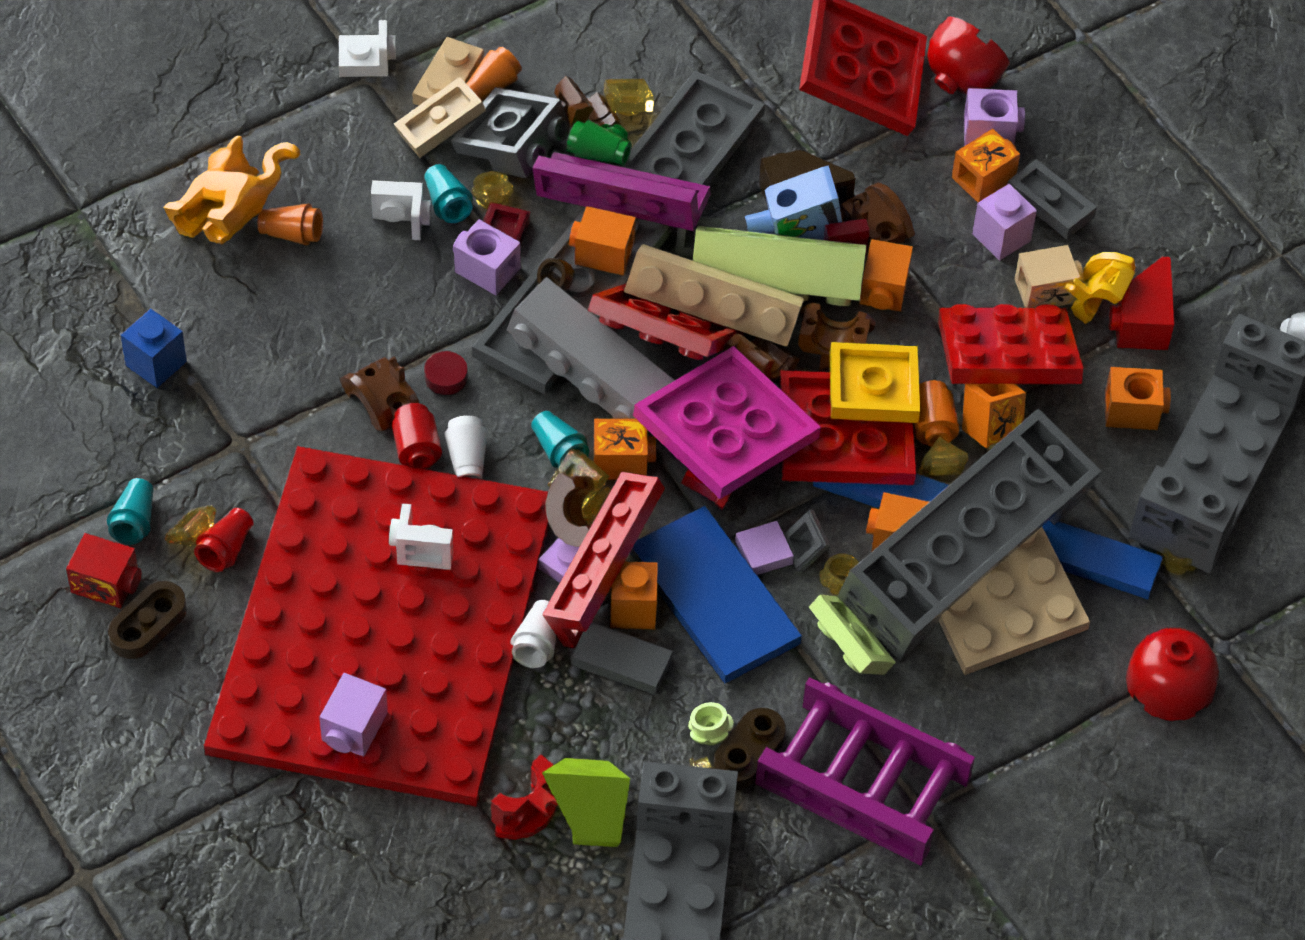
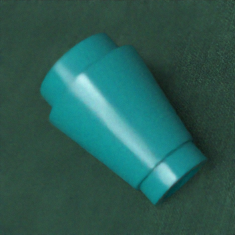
M436 164L431 166L426 171L424 178L435 215L448 223L463 221L470 215L473 208L472 193L445 165Z
M543 411L533 419L531 428L535 432L553 467L570 472L578 469L585 463L590 450L587 446V438L555 416L551 411Z
M141 478L130 480L107 516L110 536L122 544H137L150 532L154 488L147 480Z

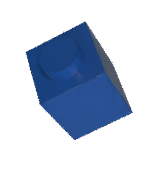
M153 309L148 310L121 334L125 365L156 388L187 362L183 331Z

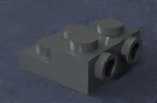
M495 87L483 102L486 111L461 128L451 142L458 154L489 159L494 172L527 178L533 171L532 167L538 156L548 157V151L556 141H564L567 138L570 125L560 99Z

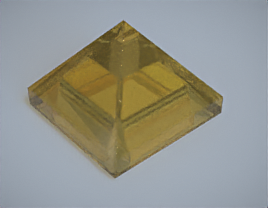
M939 437L923 458L918 473L925 477L961 474L968 462V453Z
M212 505L191 509L165 534L164 540L168 544L197 546L196 540L198 536L213 526L216 509Z

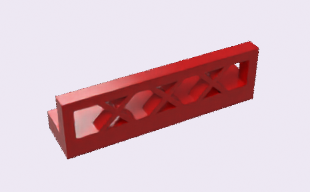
M621 472L542 615L564 647L575 649L583 632H587L665 490L658 477Z

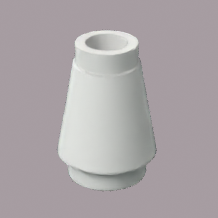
M460 416L451 419L448 422V429L444 433L457 478L465 476L482 479L488 430L483 426L482 419L475 416Z
M539 600L535 602L533 608L511 638L510 644L513 645V658L525 667H542L554 655L556 634L542 615L549 601Z

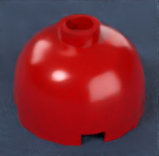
M951 16L947 17L938 26L929 42L927 58L931 70L936 75L934 82L949 94H954L955 91L967 95L968 88L991 89L1001 79L1005 70L1010 65L1007 55L992 39L985 44L976 36L980 31L978 28L962 19Z
M1179 627L1163 628L1146 635L1132 652L1126 673L1127 688L1131 697L1134 698L1135 695L1138 701L1144 704L1143 710L1151 716L1168 721L1187 720L1194 717L1196 712L1205 706L1207 708L1213 700L1219 680L1217 656L1206 640L1193 631Z

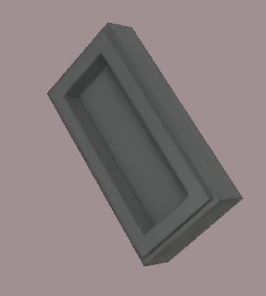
M592 622L587 632H583L571 656V665L656 695L672 661L673 651Z

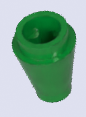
M587 120L585 123L577 121L573 125L567 141V151L575 154V157L625 166L632 149L631 142L625 141L623 138L591 120Z

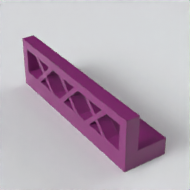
M553 152L551 158L538 156L532 167L537 196L584 207L589 206L694 231L711 195L710 186Z

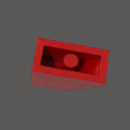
M1161 257L1131 280L1118 305L1110 306L1109 330L1116 331L1117 348L1168 350L1174 328L1171 257Z

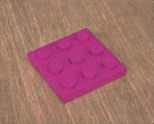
M734 346L634 405L633 416L719 499L817 440L821 429L810 416Z

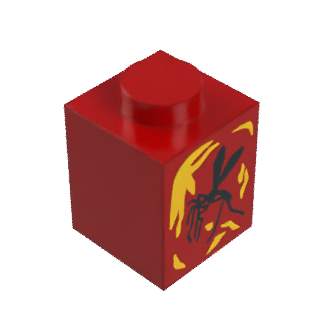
M84 533L66 567L71 593L120 609L128 593L134 594L137 590L142 574L141 568H138L135 548Z

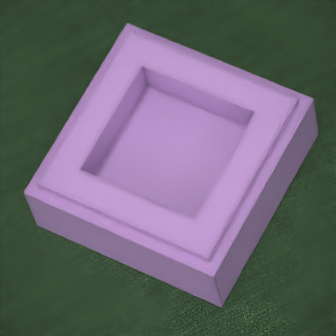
M777 521L736 533L735 543L741 555L756 575L793 564L794 555Z

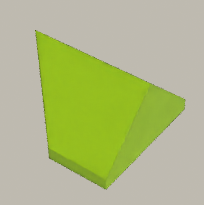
M564 758L542 772L571 829L573 845L618 847L621 843L630 778L609 761Z

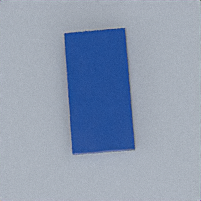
M706 506L673 521L635 542L630 554L636 562H658V593L724 684L801 644L802 635Z

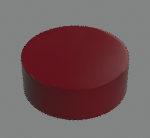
M451 351L433 354L428 358L424 366L426 385L430 390L441 395H451L459 392L464 388L468 379L466 361L462 356Z

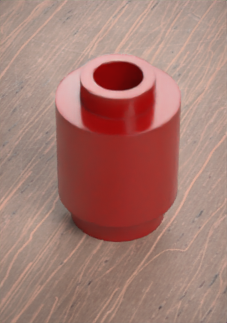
M410 403L403 405L395 412V418L392 422L399 462L404 466L428 469L442 455L435 417L427 406L423 404Z

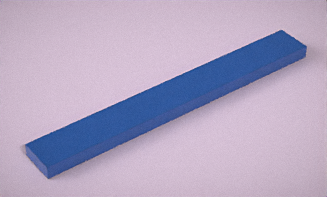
M916 474L914 485L813 482L814 487L876 508H880L883 492L930 502L949 486V484ZM1049 520L1042 526L1065 572L1148 600L1163 556L1059 521L1054 525Z

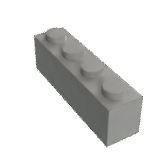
M547 277L514 309L506 329L520 346L532 350L546 362V365L552 372L559 376H564L579 388L580 393L588 401L600 405L613 416V419H636L633 416L636 403L675 381L611 328L600 323L595 315Z

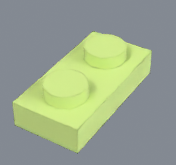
M819 595L809 606L810 610L819 620L817 622L819 629L828 638L835 640L845 653L843 655L845 662L854 671L860 674L885 675L896 663L875 635L837 596Z

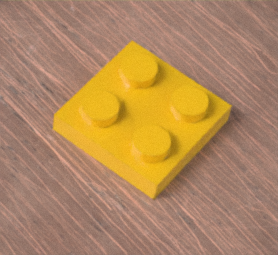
M831 342V419L918 423L920 416L918 346Z

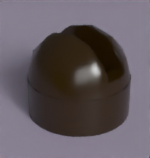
M548 258L538 268L537 281L540 284L547 277L563 291H567L575 280V271L571 264L565 260ZM557 268L562 277L554 273L553 270Z

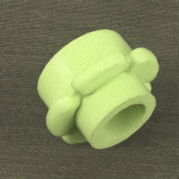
M710 702L701 704L692 711L688 727L691 730L690 736L695 742L715 745L728 738V731L733 729L734 722L722 705Z

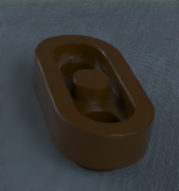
M158 581L147 586L110 622L108 636L112 650L118 656L126 659H137L148 654L186 615V599L181 587L169 581ZM162 607L171 608L168 612L164 613L157 611ZM133 636L140 638L133 642L126 641Z
M755 708L748 711L730 732L728 738L716 750L713 769L738 771L736 790L745 789L756 781L757 762L766 747L776 752L782 748L785 740L786 725L781 715L769 708ZM766 725L770 729L767 731H760L756 728V726ZM733 757H740L744 760V762L741 764L732 763L730 759Z

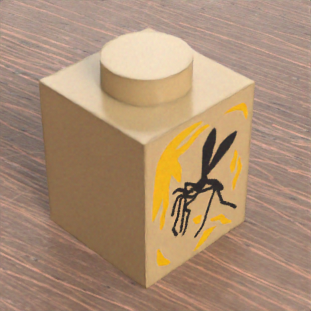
M1068 245L1019 253L1015 282L1025 308H1036L1043 304L1063 306L1073 304L1076 301V297L1064 288L1067 283L1074 285L1073 281L1075 278L1083 283L1084 276L1081 263L1078 260H1073Z

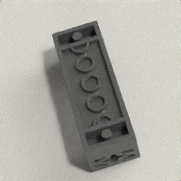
M1238 314L1222 344L1214 375L1164 468L1156 465L1139 497L1129 539L1207 573H1211L1305 392L1304 340Z
M1038 408L852 568L837 597L901 661L932 633L944 612L1049 520L1055 525L1086 497L1100 475L1101 470Z
M643 761L638 801L637 833L623 940H720L738 771Z

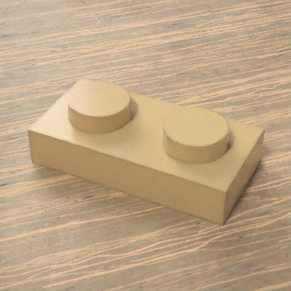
M446 37L412 93L413 104L421 105L458 77H461L467 83L484 59V49Z
M458 77L395 122L394 126L400 136L421 158L485 112L486 109L481 99L461 77Z

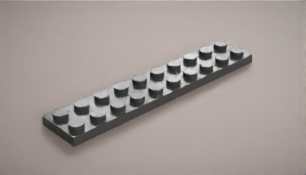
M695 70L633 146L625 166H618L709 186L764 116L765 103ZM584 207L574 221L581 222L586 207ZM636 218L635 244L624 276L575 265V247L569 246L573 221L472 346V357L546 394L559 375L552 372L546 365V362L532 350L520 346L514 340L512 334L506 330L514 309L539 285L537 271L540 264L548 258L562 259L571 264L575 271V280L565 292L588 310L593 294L627 283L636 253L642 244L659 249L676 227ZM555 268L553 272L562 277L559 270Z

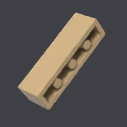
M642 244L636 253L624 290L625 293L788 347L804 300L803 297Z

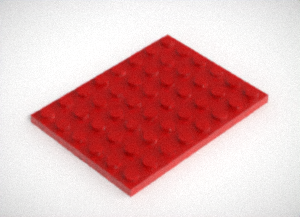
M297 446L204 743L205 755L477 807L515 660L512 655L513 645L510 644V641L526 617L539 567V558L542 555L549 528L545 506L548 491L465 476L457 478V475ZM402 503L412 504L413 525H435L444 529H453V560L451 570L397 564L396 546L389 545L391 520L400 519ZM343 673L386 688L388 713L364 757L353 752H338L321 739L319 717Z

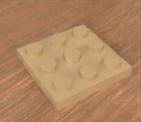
M1041 527L944 612L939 619V623L964 675L1086 631L1089 629L1090 620L1043 527Z

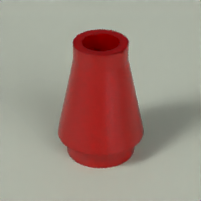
M233 508L228 515L199 535L196 540L197 546L194 549V554L200 564L214 572H220L225 568L233 566L248 531L254 524L251 515L241 508Z

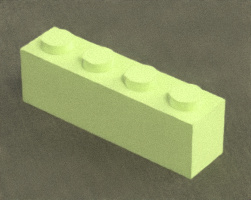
M698 226L695 234L693 261L803 297V301H808L809 295L826 297L825 303L850 306L851 300L860 301L866 245Z

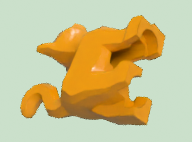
M236 136L226 148H220L211 154L208 159V170L194 179L186 194L179 201L168 202L163 208L180 235L194 238L203 230L209 241L224 244L251 219L260 214L268 195L281 178L279 163L287 159L298 158L301 155L300 149L288 142L272 147L266 152L262 162L264 174L257 176L259 171L257 168L249 165L243 153L242 137Z

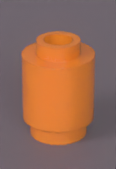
M930 380L919 384V422L914 423L916 438L919 442L930 447L946 446L959 434L953 393L942 381Z

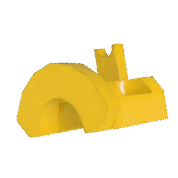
M1102 252L1092 256L1083 269L1084 283L1075 278L1073 281L1074 285L1067 283L1064 288L1077 298L1071 307L1073 314L1086 324L1092 320L1103 299L1113 304L1121 301L1135 274L1134 258L1117 252Z

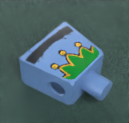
M829 166L821 167L769 186L765 190L768 210L745 216L749 232L824 240L825 225L842 222L839 199Z

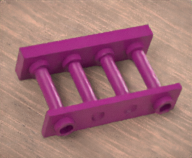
M809 677L805 683L802 707L810 712L785 752L778 753L768 747L765 748L757 762L755 784L921 866L930 851L934 831L933 828L926 825V821L950 780L967 787L971 779L975 757L968 754L961 746L955 743H945L845 695L833 684L821 683ZM827 719L851 732L827 772L818 773L802 765L801 760ZM867 739L892 752L868 793L861 794L843 785L842 781ZM910 759L934 772L910 813L902 814L886 806L884 801Z

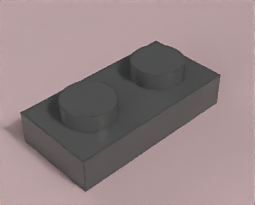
M1037 159L1008 180L1007 185L1010 184L1037 210L1036 215L1066 239L1095 218L1097 207Z

